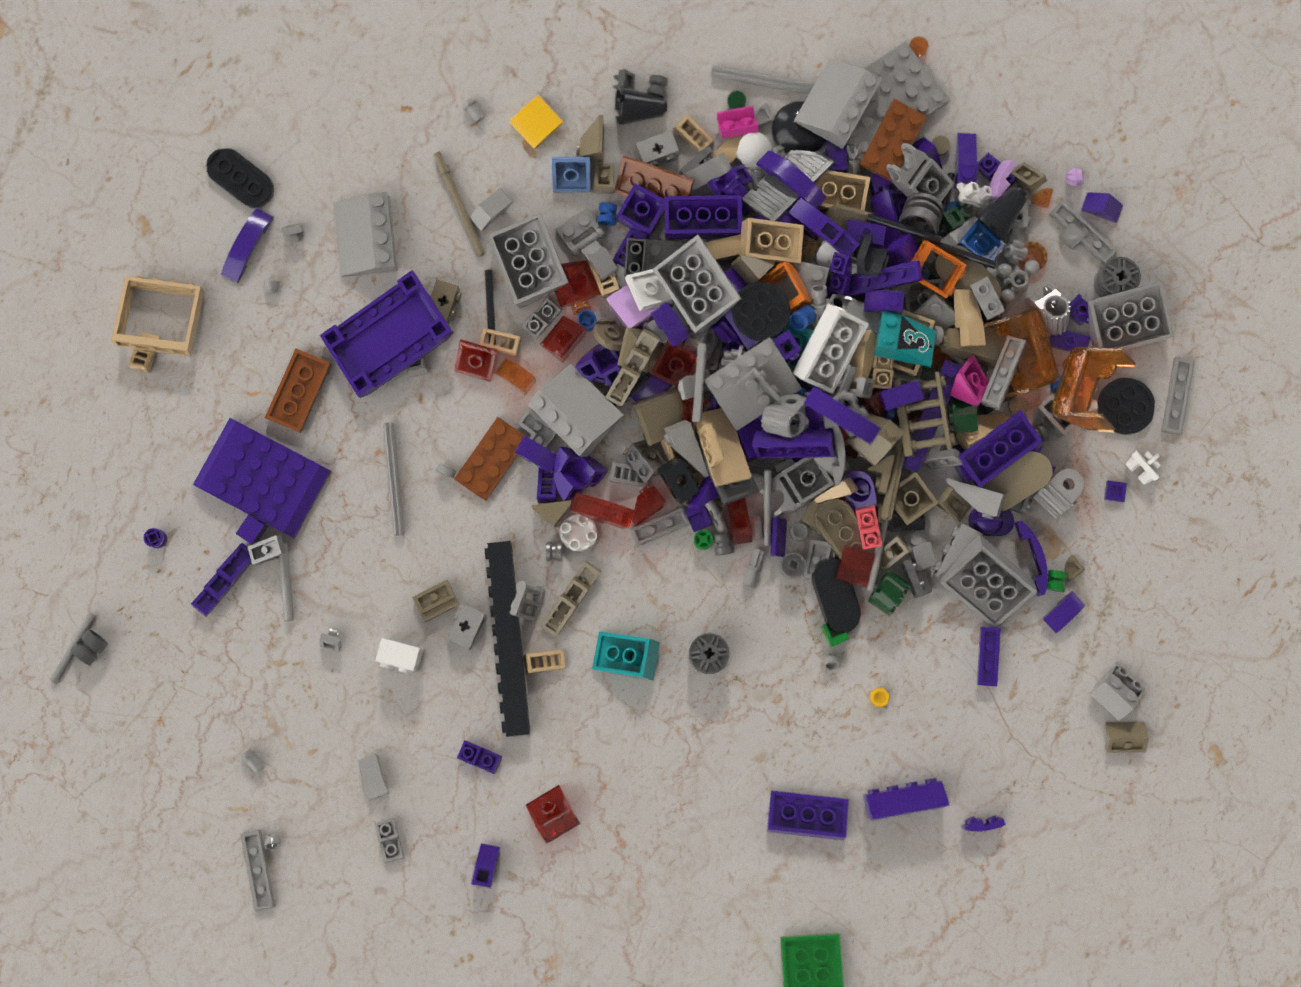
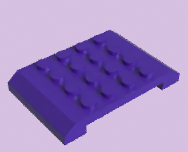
M413 270L398 279V284L338 326L333 325L320 335L359 398L376 391L446 342L454 333Z
M229 418L193 485L295 538L331 471Z

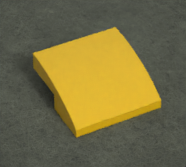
M540 95L531 100L509 121L534 149H537L548 136H552L564 123Z

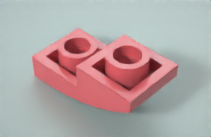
M875 505L855 508L863 549L882 546Z

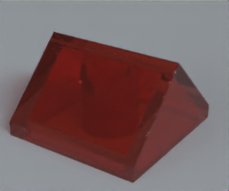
M562 316L540 345L563 363L584 338L586 329L573 320Z
M460 339L454 371L491 382L499 353L496 349Z

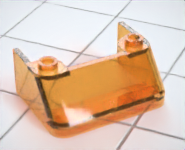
M1037 308L983 324L984 328L995 325V331L1000 337L1012 336L1026 340L1027 343L1017 366L1018 373L1014 374L1011 381L1014 391L1007 393L1005 398L1034 391L1058 380L1057 365L1041 312Z
M1076 347L1072 349L1068 355L1051 406L1052 412L1056 417L1085 430L1114 432L1115 428L1102 414L1089 411L1099 379L1112 377L1116 372L1117 366L1135 367L1136 363L1124 348Z

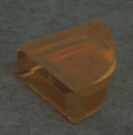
M1047 188L1036 192L1031 198V204L1048 208L1053 189Z

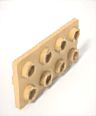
M722 408L702 412V421L694 422L715 486L750 479L752 476L737 432Z

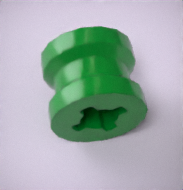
M707 530L698 531L694 536V545L700 550H706L711 547L713 543L712 534Z

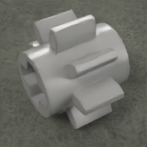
M1013 240L1012 244L1008 243L1005 246L1004 257L1007 258L1009 263L1018 265L1019 260L1024 261L1026 259L1028 250L1027 247H1024L1025 243Z

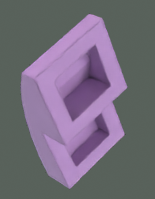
M1013 160L1002 161L989 186L992 195L989 199H997L1010 186L1006 178L1017 166Z

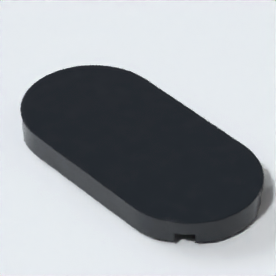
M231 148L217 149L209 155L206 162L208 176L222 189L249 208H260L270 202L274 194V185L266 173Z
M823 559L815 566L811 580L824 621L830 629L836 632H850L860 621L861 609L848 569L838 559Z

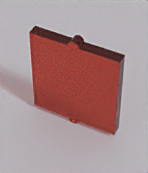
M844 546L836 579L849 582L850 585L854 583L867 587L875 554L862 551L861 548L855 549Z

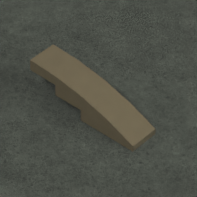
M645 328L642 330L605 397L606 399L620 407L623 406L661 337Z
M585 561L540 627L557 637L602 571L588 561Z

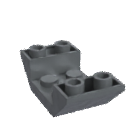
M627 238L624 277L655 268L687 242Z

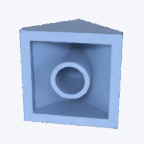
M552 157L553 192H590V157Z

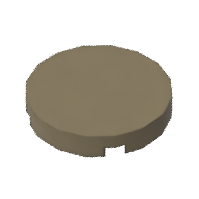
M604 318L598 320L593 327L595 339L605 348L620 351L626 330L625 327L621 324L618 326L615 324L616 321Z

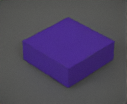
M1107 480L1104 500L1125 502L1127 483Z

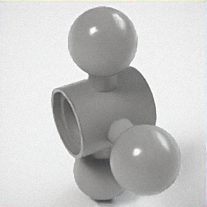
M1027 261L1024 265L1025 271H1016L1012 273V268L1008 264H1001L997 268V275L1000 278H1009L1011 280V288L1003 290L1000 295V300L1004 304L1013 303L1015 293H1024L1028 289V277L1037 274L1040 269L1037 261ZM1021 279L1024 280L1025 283L1022 285H1017L1015 281Z

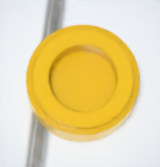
M876 688L872 690L869 698L875 707H884L888 704L890 696L885 689Z

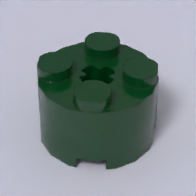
M888 570L881 578L875 591L871 593L868 602L891 616L896 609L895 606L899 607L903 601V595L908 592L911 584Z

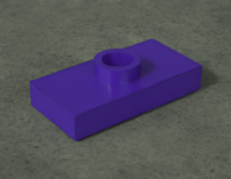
M848 220L846 233L857 242H863L865 235H873V245L883 246L887 226Z
M1066 330V332H1062V335H1051L1048 346L1085 356L1090 337Z

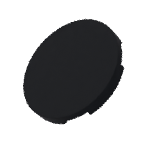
M755 282L739 291L738 294L742 299L732 307V318L741 334L751 340L764 341L769 337L773 339L784 331L790 319V304L787 296L780 288L770 283Z
M1131 378L1115 379L1108 383L1098 396V416L1109 430L1117 434L1130 435L1137 433L1147 427L1153 419L1155 410L1154 396L1150 389L1139 380Z

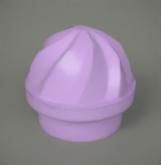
M1074 168L1069 170L1065 177L1066 182L1076 187L1079 184H1084L1082 169Z

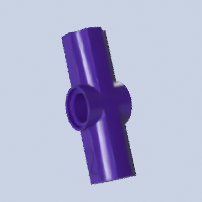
M725 317L720 318L711 326V329L725 343L726 350H738L740 345H744Z

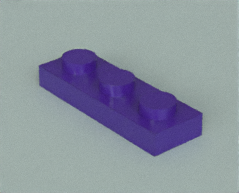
M980 627L977 685L997 687L1001 628Z

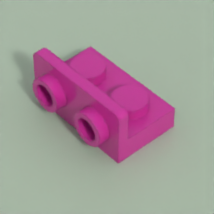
M753 106L716 113L718 130L722 139L759 132Z

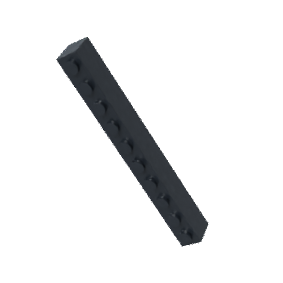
M512 542L487 543L488 548H484L485 559H489L490 567H486L487 579L491 578V586H488L489 598H493L490 613L491 617H495L492 633L497 638V644H494V653L499 658V663H496V673L501 678V682L498 683V693L502 694L503 702H500V713H504L505 721L501 722L502 733H506V737L531 734L520 620L519 617L509 614L511 604L517 594Z

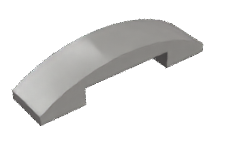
M723 152L682 175L695 180L692 188L693 191L707 184L711 179L727 173L732 167Z
M823 416L825 429L832 427L834 429L839 462L832 463L835 486H838L845 467L844 437L841 427Z

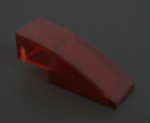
M580 493L574 494L570 508L571 512L620 529L630 528L635 511L613 502Z

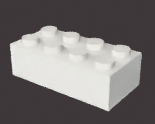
M828 303L793 374L803 381L833 394L869 324Z

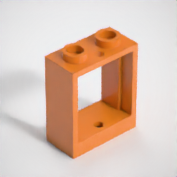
M923 241L912 261H920L922 267L930 252L933 251L954 264L955 267L941 290L924 279L918 283L939 296L947 298L954 293L956 289L955 284L958 279L960 280L964 276L967 265L929 241Z
M784 261L777 264L771 272L764 274L757 282L774 285L789 275L799 294L789 301L791 316L805 305L810 306L813 300L795 266Z

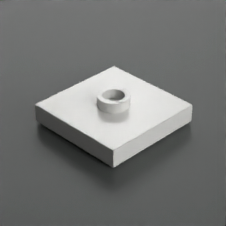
M652 269L626 276L625 280L640 311L656 308L664 303H674Z

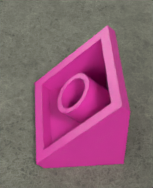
M974 354L970 355L957 373L950 396L973 406H978L982 401L989 381Z

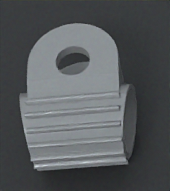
M1048 284L1043 287L1045 297L1037 301L1033 296H1029L1025 299V306L1030 316L1037 324L1042 326V330L1045 333L1055 336L1057 334L1062 335V332H1066V328H1069L1071 306H1069V302L1061 296L1056 288ZM1047 303L1051 306L1048 310H1046Z
M798 394L784 395L780 397L782 400L780 403L775 400L773 404L767 405L764 409L761 420L763 430L795 438L809 426V420L805 417V407L807 405L804 404L806 397Z
M1063 469L1054 474L1046 486L1035 492L1033 498L1056 519L1077 503L1075 500L1084 489V479L1074 469ZM1063 482L1068 484V489L1064 488Z

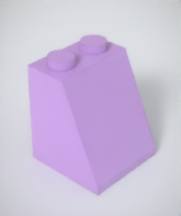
M628 284L606 298L611 310L625 329L626 327L646 329V325L654 320L651 312L658 308L640 311Z

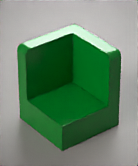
M826 624L820 626L830 647L849 639L847 632H836Z

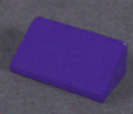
M774 517L772 519L771 557L785 556L787 520L784 518Z

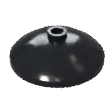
M804 102L789 103L782 107L774 117L772 136L777 146L781 145L785 148L784 152L786 154L790 150L817 152L825 143L824 138L804 127L799 128L797 123L794 122Z

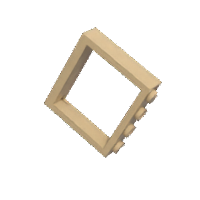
M125 276L111 339L116 347L191 357L204 291L201 286L194 285L193 283L181 284L175 280L165 282L158 278H151L150 280L144 279L141 276ZM134 289L194 297L185 343L125 335Z

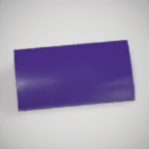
M1020 410L958 455V458L975 485L982 487L1043 441L1022 410Z
M771 791L767 832L844 841L847 831L849 799Z

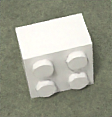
M382 638L375 661L380 662L379 666L394 669V666L399 667L398 671L412 674L413 671L418 672L424 649Z

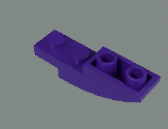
M802 198L788 212L840 254L851 257L860 246V243L848 235L844 229Z

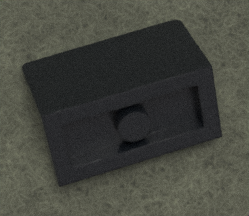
M873 235L864 236L857 256V274L880 276L888 250L873 248Z

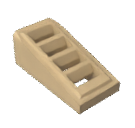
M688 114L673 128L681 138L698 152L714 141ZM687 123L689 126L683 130L682 127ZM691 128H693L694 131L689 136L687 133L690 131ZM699 133L700 136L694 141V136ZM705 138L706 141L699 146L698 143Z
M590 265L602 299L620 290L614 273L608 276L611 278L610 280L601 283V278ZM613 283L614 285L612 287L603 289V286H606L608 284Z
M483 328L479 347L517 357L521 337ZM491 334L490 343L486 344L487 336ZM495 336L499 337L497 346H494ZM503 338L506 339L504 348L501 347ZM510 340L514 341L512 349H509Z
M142 331L139 336L160 339V336ZM134 349L128 366L150 373L156 352ZM142 352V353L148 354V356H147V357L140 356V353ZM138 359L145 361V363H138Z
M849 477L841 481L838 486H834L816 497L814 501L821 503L826 500L847 496L858 491V488L852 478Z
M563 649L523 655L526 674L566 669ZM554 655L558 657V666H555ZM546 656L550 657V667L547 665ZM538 657H542V668L539 666ZM530 658H534V669H532Z

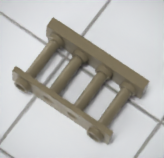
M935 372V380L919 382L921 390L937 387L938 399L911 403L897 408L900 429L904 432L902 441L904 454L907 458L915 457L914 452L917 449L947 444V449L953 450V445H956L955 435L950 432L943 389L946 387L945 376H941L940 372ZM901 379L893 380L894 387L906 384ZM941 407L942 418L914 423L909 421L908 414L911 411ZM944 425L945 437L917 442L912 440L911 433L914 430Z

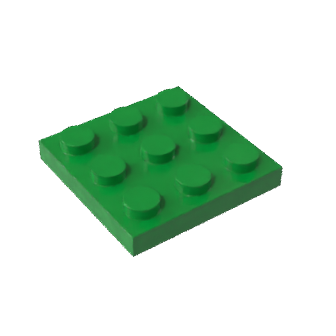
M839 933L780 937L784 987H843Z

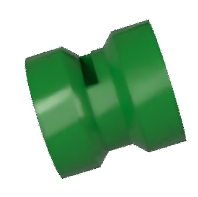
M1048 570L1049 582L1047 583L1046 590L1065 592L1066 586L1064 582L1067 579L1068 573Z

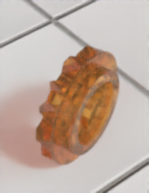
M1037 242L1025 243L1024 247H1027L1028 250L1027 255L1035 251L1034 257L1037 258L1035 261L1038 262L1040 269H1042L1048 258L1046 249ZM1026 256L1024 261L1019 260L1020 267L1024 269V265L1029 261V257Z

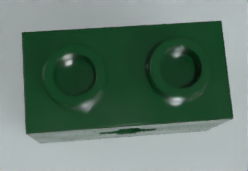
M952 397L953 405H949L950 426H954L955 433L978 431L977 407Z

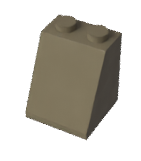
M835 204L822 212L844 229L845 232L848 220L869 223L866 219L868 213L872 214L841 204ZM820 237L817 239L815 255H817L822 241H824ZM858 242L860 246L854 252L855 258L858 256L862 242Z
M676 388L632 402L648 446L664 439L666 434L664 428L683 420H691L688 410H684L682 405L685 400H682L681 394Z

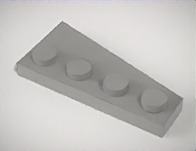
M936 293L913 312L914 314L934 320V325L941 326L943 330L955 324L954 309Z

